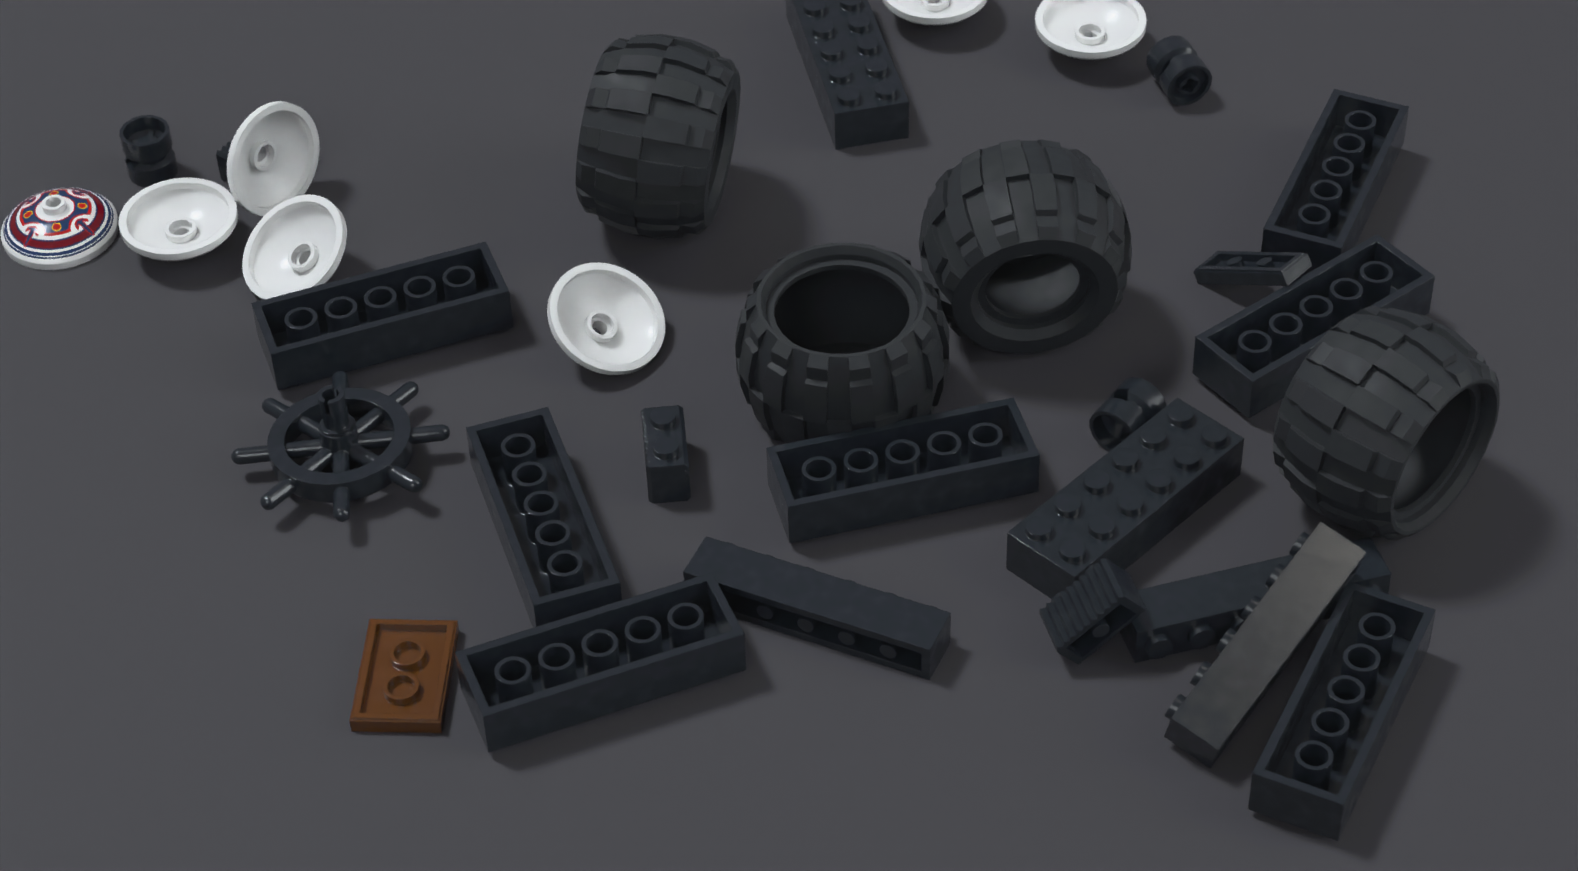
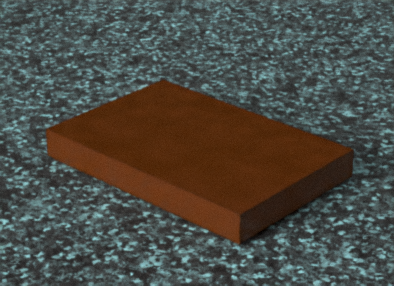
M369 619L350 716L351 731L442 733L459 635L458 620Z

